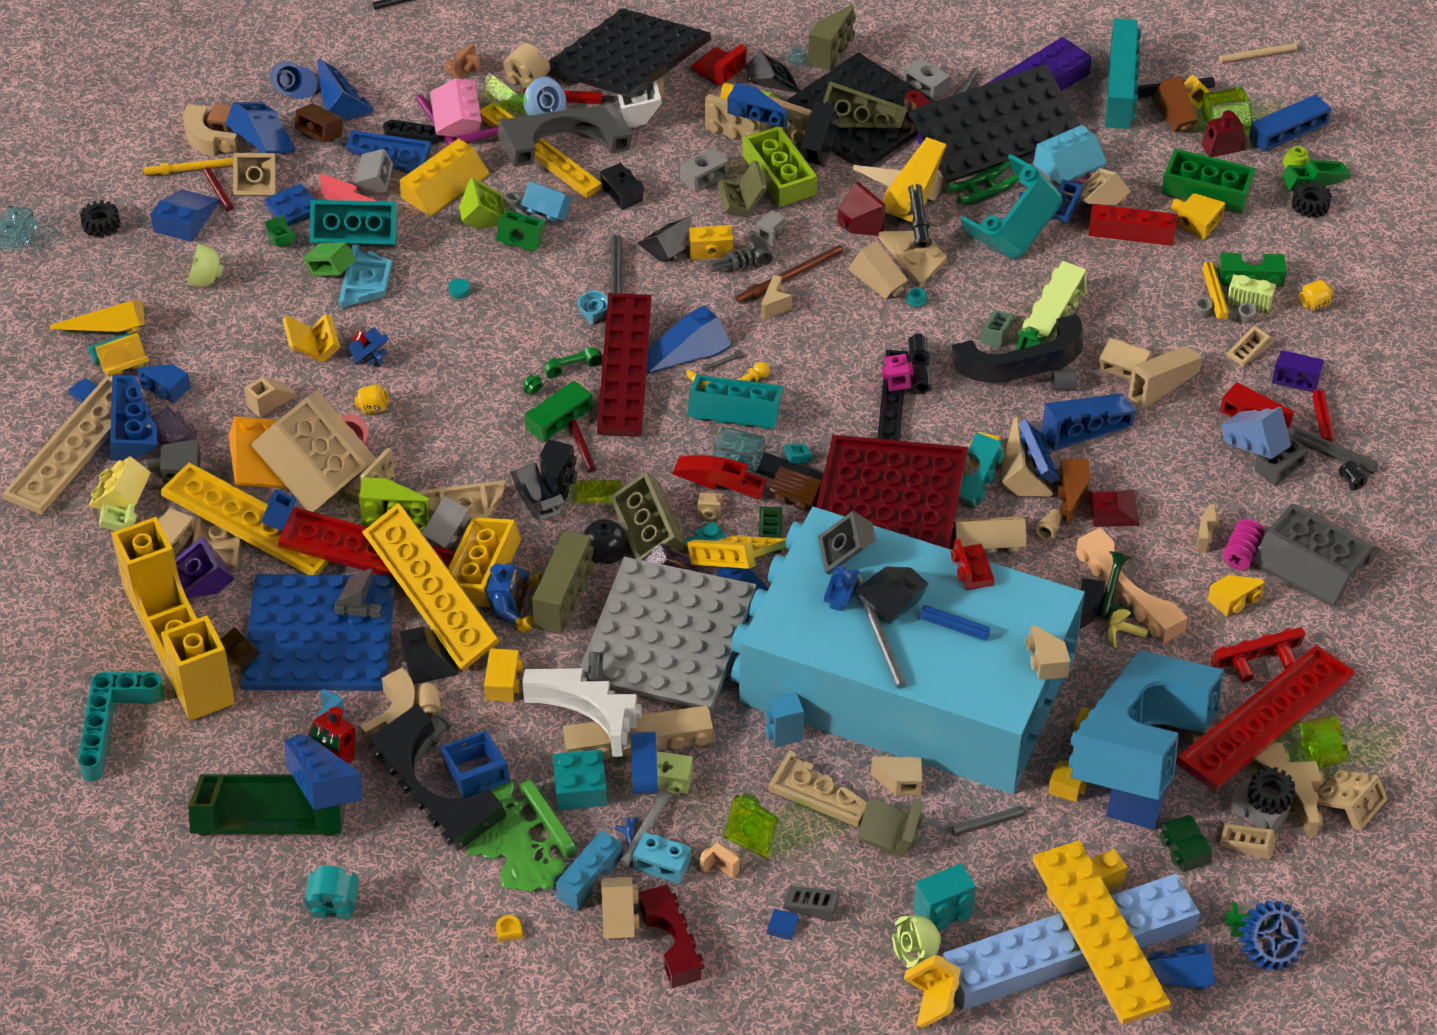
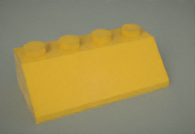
M458 138L399 180L401 198L431 217L465 193L468 182L472 177L481 181L490 174L475 149Z
M472 517L448 567L451 574L475 606H492L487 594V587L491 577L490 568L496 563L503 565L511 564L521 541L515 520Z

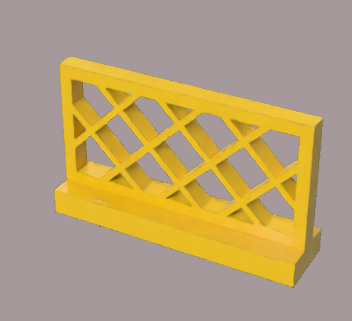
M731 535L717 541L692 540L687 542L691 565L749 569L756 566L754 558L785 548L787 538Z

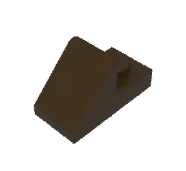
M233 627L220 639L226 654L243 670L261 653L236 627Z

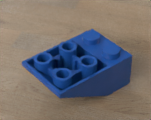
M262 101L232 103L226 125L233 129L234 133L245 138L247 143L256 146L261 153H278L283 155L285 153H295L296 149L275 110Z

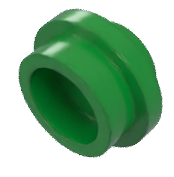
M539 375L528 376L523 382L522 390L525 393H529V395L535 394L543 387L542 378Z

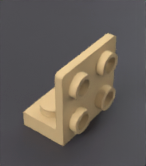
M387 448L345 490L347 497L359 502L363 477L386 478L393 482L395 481L391 449Z
M1338 770L1317 793L1318 805L1345 809L1352 827L1358 830L1363 829L1388 799L1379 776Z

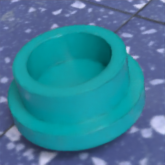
M912 288L906 295V302L912 307H922L927 303L928 297L921 288Z

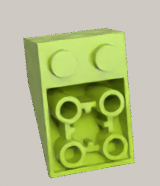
M362 478L359 502L363 526L369 527L393 506L400 503L419 530L423 531L431 519L429 498L386 478Z

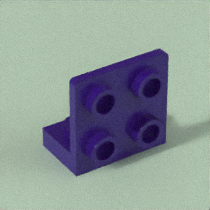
M1281 350L1275 364L1272 383L1313 392L1317 389L1324 360Z

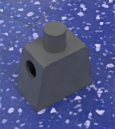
M198 439L163 445L161 447V458L148 459V470L150 472L161 471L163 483H168L189 462L200 468L201 452Z

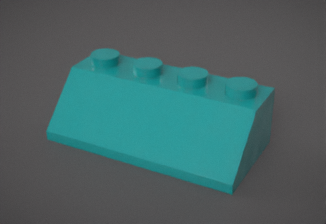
M696 374L689 391L687 417H693L696 420L710 419L718 423L733 422L740 426L755 425L763 429L776 428L784 386ZM703 381H709L711 383L706 384L705 392L700 389V384Z

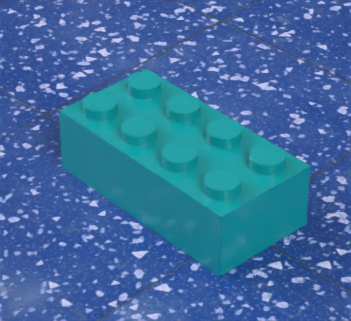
M310 200L309 242L312 244L346 242L347 245L398 246L399 204L394 201Z

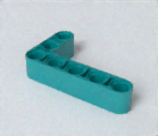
M101 672L92 678L78 756L80 771L86 781H96L103 776L115 703H157L161 701L165 696L162 678L159 674L155 672Z

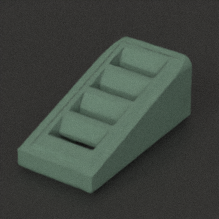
M994 310L981 330L980 343L1000 348L1014 321L1015 315Z

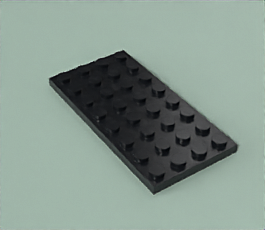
M1046 64L912 109L909 112V116L923 141L928 137L947 144L939 165V170L946 183L993 168L1005 160L1010 162L1008 159L1010 154L1021 158L1035 153L1037 144L1080 126Z

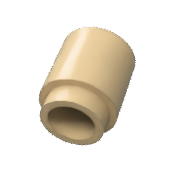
M431 683L419 685L415 692L416 704L418 703L432 720L434 713H441L439 691Z

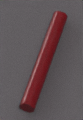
M204 168V175L226 211L233 210L234 206L211 168Z
M574 419L570 420L568 425L588 473L594 472L596 467L578 423Z

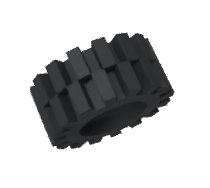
M1309 181L1308 184L1302 182V185L1298 184L1294 189L1292 208L1295 209L1296 213L1301 212L1300 215L1303 217L1305 214L1308 215L1307 218H1311V215H1314V218H1318L1319 215L1322 217L1325 213L1327 214L1330 208L1332 197L1330 189H1325L1326 186L1324 184L1319 186V182H1316V184H1313L1312 181ZM1307 198H1312V199H1315V200H1317V201H1310V200H1307Z
M100 200V203L93 201V205L89 203L86 205L87 208H82L80 219L83 231L87 232V235L91 236L93 234L95 238L100 235L103 238L104 234L110 236L111 231L115 233L117 231L116 228L119 229L121 223L118 208L115 204H111L109 201L104 203V200ZM98 218H105V219L99 220V221L95 220V219H98Z
M1265 767L1264 772L1260 768L1257 770V774L1253 773L1247 796L1249 797L1250 804L1254 803L1253 807L1256 810L1260 807L1261 813L1269 810V815H1273L1274 811L1277 814H1281L1282 810L1287 811L1289 806H1291L1295 793V782L1291 781L1292 776L1290 774L1285 776V770L1282 769L1281 772H1277L1278 768L1274 767L1273 771H1270V767ZM1267 786L1274 787L1281 793L1271 795L1264 792L1262 788Z

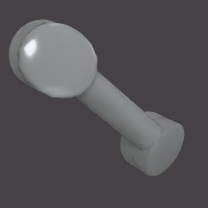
M506 192L503 197L504 208L527 215L519 208L520 195L516 192ZM529 215L531 217L544 220V218L540 215Z
M1199 297L1195 301V311L1198 315L1204 318L1210 315L1216 316L1211 299ZM1242 303L1238 310L1228 309L1229 313L1227 315L1228 318L1238 319L1239 322L1246 323L1255 317L1256 307L1251 303Z

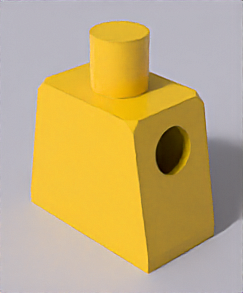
M1192 194L1186 202L1175 198L1171 205V210L1178 213L1177 224L1202 240H1205L1223 218L1225 202L1199 194Z

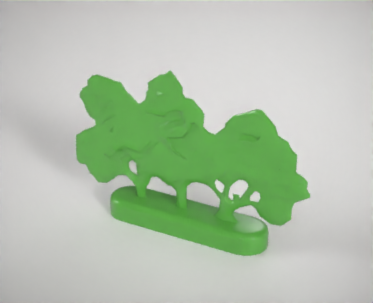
M530 779L524 781L519 786L524 797L521 801L513 799L514 783L512 780H510V783L491 789L492 793L504 806L506 817L470 842L466 847V854H483L484 857L495 859L500 855L505 856L507 860L500 873L501 886L503 888H518L521 891L532 892L537 888L543 890L554 888L555 878L564 873L566 865L561 859L550 857V847L553 844L556 845L565 858H570L577 854L572 839ZM509 803L514 804V806L510 808L506 807V805ZM526 804L530 806L537 816L533 821H527V819L519 815V812ZM541 823L549 834V838L544 842L532 840L529 836L530 828ZM532 844L539 845L536 849L531 847ZM543 847V857L540 861L535 860L536 852ZM548 857L549 862L544 864V860Z

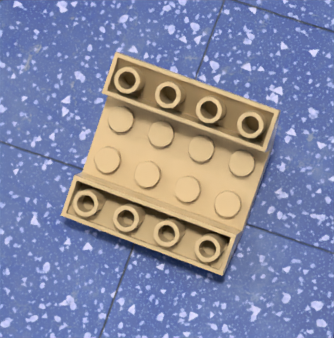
M318 390L296 405L251 444L306 510L312 512L316 511L336 492L376 460V457Z

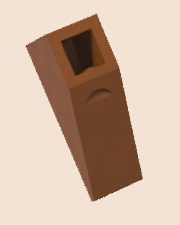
M1088 459L1061 460L1060 469H1056L1059 478L1056 482H1060L1061 485L1058 486V499H1063V503L1060 505V512L1062 517H1065L1066 525H1070L1089 490L1091 475Z

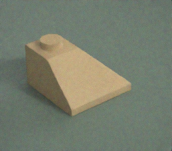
M233 153V195L276 194L275 153Z
M1100 168L1082 184L1083 192L1079 201L1088 204L1118 205L1126 200V195L1131 191L1116 172Z

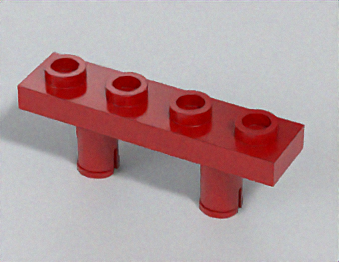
M1302 627L1295 629L1286 628L1277 634H1265L1259 639L1252 641L1243 640L1237 645L1230 647L1222 646L1214 651L1210 663L1215 668L1234 666L1241 683L1251 681L1254 678V673L1247 660L1275 653L1278 655L1285 670L1297 661L1291 648L1301 646L1306 634Z

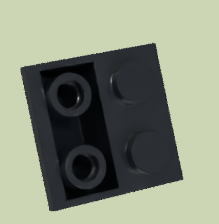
M548 439L540 453L541 476L552 495L561 494L563 500H566L570 485L575 484L577 479V471H575L577 456L574 455L573 445Z

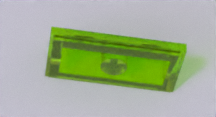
M575 480V503H612L610 496L621 489V480Z

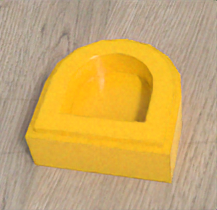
M505 915L498 919L496 922L498 942L523 939L521 922L516 916Z

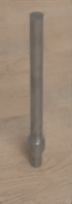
M860 573L854 591L864 583ZM856 595L857 599L862 602L896 687L898 689L904 688L906 686L905 680L877 613Z

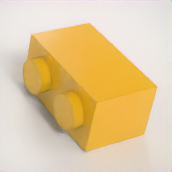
M490 648L484 682L485 700L514 702L515 693H520L521 680L518 679V674H523V660H519V650Z

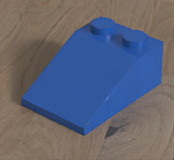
M181 189L160 200L152 211L153 230L155 233L192 242L220 200Z

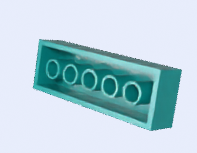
M1114 18L1105 116V127L1129 129L1130 122L1135 120V110L1132 109H1135L1137 106L1138 94L1136 93L1139 68L1137 67H1139L1141 29L1137 28L1138 20Z

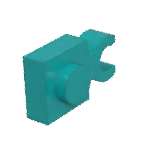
M713 521L695 530V537L689 536L685 540L686 542L692 540L717 541L727 536Z

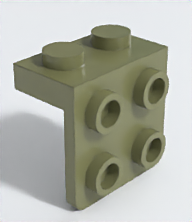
M752 161L739 183L720 179L717 184L725 212L742 217L750 215L752 210L756 208L758 200L766 191V184L758 161Z
M869 799L858 830V840L903 858L908 848H913L917 841L918 833H915L916 827H920L924 818V814L921 813L923 802L914 799L906 812L879 800Z

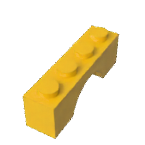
M1081 707L1074 723L1073 732L1080 728L1082 720L1087 719L1091 709ZM1069 760L1058 761L1050 778L1048 793L1077 802L1080 794L1085 795L1088 782L1071 778L1072 768H1069Z

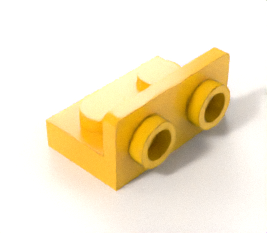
M137 333L95 347L103 372L111 377L112 375H121L123 370L128 368L138 369L143 367L144 363L149 361Z

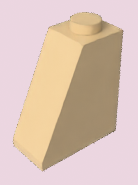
M877 240L863 248L848 268L850 272L885 299L892 295L894 297L900 295L905 290L903 287L908 281Z

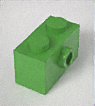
M346 242L318 244L303 258L311 274L314 276L341 275L356 261L351 248Z

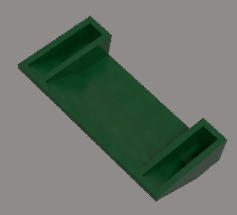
M200 774L188 806L190 834H198L200 836H208L210 834H323L325 836H334L342 832L346 804L314 810L291 774Z

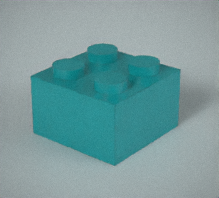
M602 749L553 754L558 811L607 806Z
M960 863L916 881L913 910L916 915H921L931 920L937 930L941 931L949 924L956 921H965L973 915L976 885Z

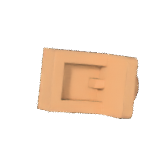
M717 842L710 849H705L700 856V871L703 874L713 865L731 878H734L740 872V858H738L737 854L732 850H727Z

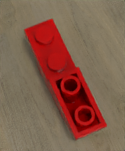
M706 455L680 456L672 472L675 476L715 490L718 484L760 500L767 482L766 478L747 472V464Z

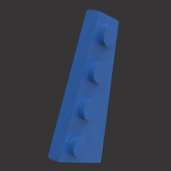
M351 130L346 144L348 152L359 156L384 149L393 162L392 168L407 174L427 161L432 147L429 141Z

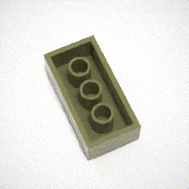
M567 530L563 531L532 598L535 629L561 635L564 627H569L572 609H577L579 594L585 591L586 578L588 575H592L594 570V562L591 559L594 552V547L591 546V536Z

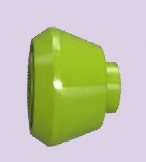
M1295 146L1288 150L1282 162L1286 168L1288 165L1305 166L1308 160H1310V156L1305 148Z

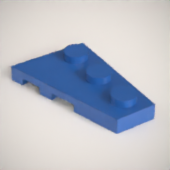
M1025 418L1018 423L1022 431L1019 433L1020 437L1029 447L1027 450L1028 455L1036 462L1035 471L1041 479H1047L1052 484L1059 478L1055 464L1049 456L1051 454L1050 448L1045 444L1047 438Z

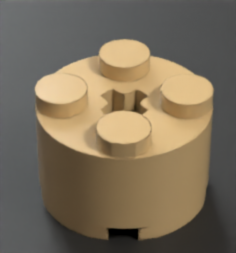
M522 43L503 61V66L507 73L506 79L514 85L519 83L523 88H528L534 80L545 77L549 73L550 64L547 58H542L538 54L540 50L529 43Z

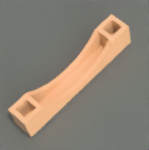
M1098 528L1078 538L1076 555L1081 562H1085L1090 567L1094 576H1099L1102 581H1106L1105 586L1107 588L1113 565V558L1109 551L1115 552L1114 541L1101 528ZM1122 571L1120 572L1115 594L1119 597L1123 606L1133 608L1132 612L1137 621L1143 622L1154 638H1158L1164 644L1186 631L1188 617L1173 602L1149 595L1135 586Z

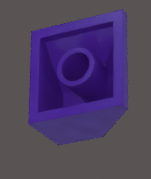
M204 537L200 538L175 559L179 579L187 598L217 594L235 580L227 564Z

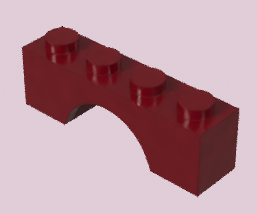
M668 884L639 892V908L646 925L667 931L675 941L672 947L663 954L664 970L671 987L675 988L701 980V970L705 969L704 961L701 954H696L695 939L693 934H688L686 930L688 927L684 913H679V901L676 893H671Z

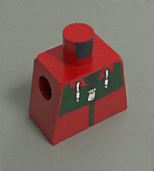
M331 707L329 711L313 720L308 735L349 764L355 759V727L343 719V709Z

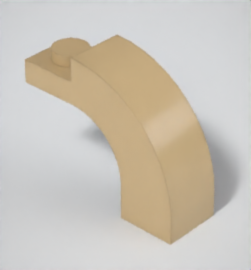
M187 104L183 113V123L187 141L194 149L210 156H215L217 151L224 153L238 152L239 145L236 133L215 131L207 128V107Z
M403 667L382 678L383 692L392 702L389 709L360 726L362 740L367 746L372 744L370 736L416 705L413 682Z

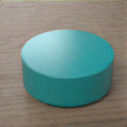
M461 278L450 281L448 284L449 295L456 299L467 297L470 293L469 282Z

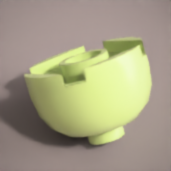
M201 244L197 245L187 282L188 285L207 287L214 283L216 277H221L223 265H219L220 257L213 248Z
M921 915L900 917L895 922L894 926H898L897 933L892 936L893 947L899 960H901L902 956L907 962L905 967H914L926 959L937 955L941 936L931 920ZM917 951L918 957H913L907 953Z

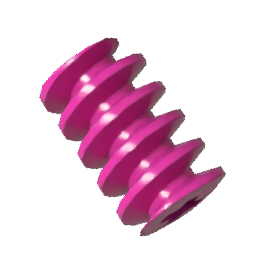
M1243 519L1236 524L1229 542L1223 551V559L1228 566L1240 571L1246 570L1250 566V562L1265 533L1264 527L1260 523L1251 519Z

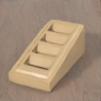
M1254 325L1226 353V357L1241 367H1245L1271 345V336ZM1247 344L1253 346L1254 349H1251L1249 346H1247ZM1241 349H1245L1249 352V354H1246ZM1236 353L1240 354L1241 356L1244 357V359L1242 360L1241 358H1239V357L1236 356L1235 354H1236Z
M1224 824L1219 846L1271 860L1276 837L1272 829ZM1232 833L1236 834L1234 840H1230ZM1242 836H1245L1244 842L1240 841Z

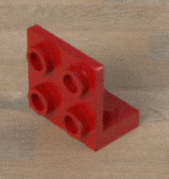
M740 44L729 53L714 47L691 65V70L722 86L747 65V47Z

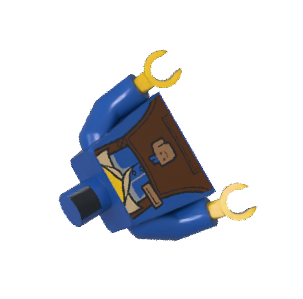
M494 564L490 568L491 577L487 587V594L495 617L499 620H506L511 624L516 623L518 631L526 633L533 629L531 625L534 624V619L531 616H526L523 619L519 618L528 587L527 581H529V585L532 588H537L544 573L539 572L531 575L529 571L512 564Z

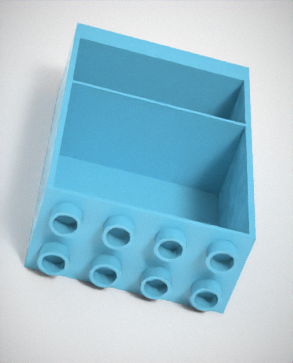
M812 507L804 524L794 521L791 525L786 539V548L790 550L786 557L781 555L774 557L768 573V582L772 583L768 591L759 588L755 592L750 606V616L753 617L750 625L740 623L734 632L731 651L740 654L734 662L731 681L739 683V703L765 712V710H768L769 699L797 693L804 711L803 725L900 757L921 758L924 765L1014 794L1064 678L1038 680L1036 670L1033 671L1031 668L1032 653L1027 651L1026 636L1030 635V627L1036 625L1064 641L1071 664L1077 648L1085 592L989 562L995 579L994 586L966 591L963 581L960 582L958 580L957 564L952 562L950 549L873 526L876 541L841 565V567L848 570H860L864 583L886 566L911 567L929 583L921 600L891 624H888L878 615L906 683L904 688L898 689L862 602L857 599L854 591L848 607H845L844 611L831 609L830 603L824 602V595L833 572L829 575L825 573L818 536L844 518V516ZM923 605H927L989 626L991 628L990 635L984 641L928 622L919 617L920 610Z

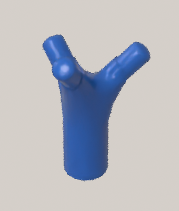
M634 817L632 821L630 818H626V827L615 826V829L622 832L626 837L628 846L636 835L635 825L638 821L637 817Z

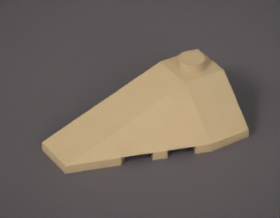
M858 165L853 167L854 170L888 187L901 172V170ZM935 176L926 204L928 200H936L945 183L943 177Z
M1016 416L1013 419L1001 468L1002 484L1006 490L1014 492L1017 496L1050 497L1054 494L1053 486L1047 479H1041L1035 471L1036 462L1028 455L1027 450L1029 447L1023 442L1019 434L1022 431L1018 423L1022 420Z

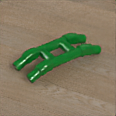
M1005 160L998 166L996 165L994 168L965 181L948 183L945 185V190L947 192H963L969 189L973 194L958 196L956 201L958 204L973 205L982 199L1009 190L1019 181V176L1014 174L1000 183L995 180V178L999 177L1010 167L1009 162ZM986 182L990 188L981 191L976 185Z

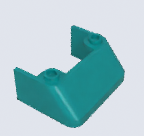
M1010 154L1008 159L1012 170L1019 176L1020 183L1027 187L1026 191L1004 219L998 216H988L979 225L962 216L961 222L966 234L1004 256L1016 260L1025 254L1060 208L1063 199L1060 191L1037 168Z

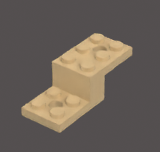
M708 94L705 98V129L743 142L744 137L778 127L728 114L726 99L712 94ZM768 96L787 110V127L782 128L790 140L802 144L812 110Z

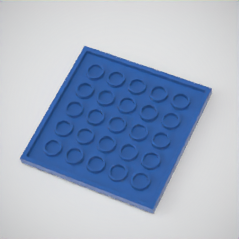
M255 574L247 640L261 653L244 670L242 669L241 690L322 691L325 689L327 691H383L382 678L387 676L396 580L387 576L373 575V583L364 603H368L370 606L371 603L380 604L382 612L380 618H371L370 615L361 617L351 616L348 613H345V615L335 613V603L339 600L349 577L353 575Z

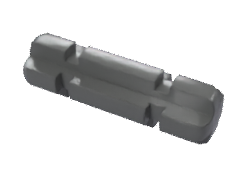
M338 600L335 603V613L341 615L348 613L351 616L367 617V615H370L371 618H380L382 612L380 604L371 603L370 606L368 603L363 602L362 606L339 604Z

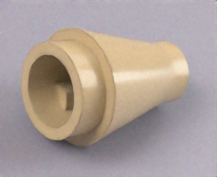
M1052 509L1037 523L1036 533L1041 539L1048 541L1057 536L1062 513L1057 509Z

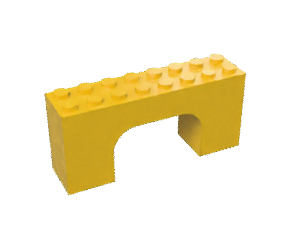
M157 517L112 532L111 535L123 588L189 721L234 705L235 700L225 648L209 617L206 615L197 619L181 585L173 548Z

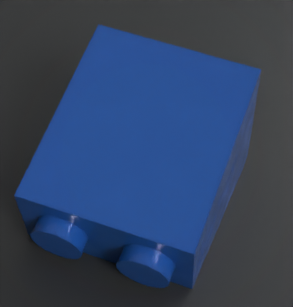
M1168 787L1159 800L1111 788L1107 817L1155 830Z

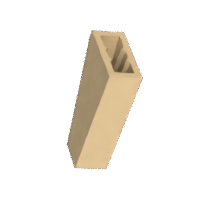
M1183 346L1133 366L1128 397L1143 409L1147 408L1199 373L1202 357L1188 346Z

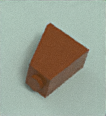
M1182 76L1163 80L1152 97L1153 102L1173 132L1181 131L1184 133L1193 129L1198 118Z

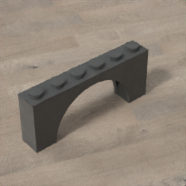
M615 104L499 119L498 138L514 167L534 164L536 142L554 133L572 132L590 136L605 145L610 153L629 150L631 146L632 133Z

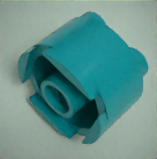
M320 866L316 868V872L312 873L310 871L304 904L311 911V916L314 918H325L326 914H334L339 919H350L356 908L359 877L353 872L352 875H348L345 873V868L337 866Z

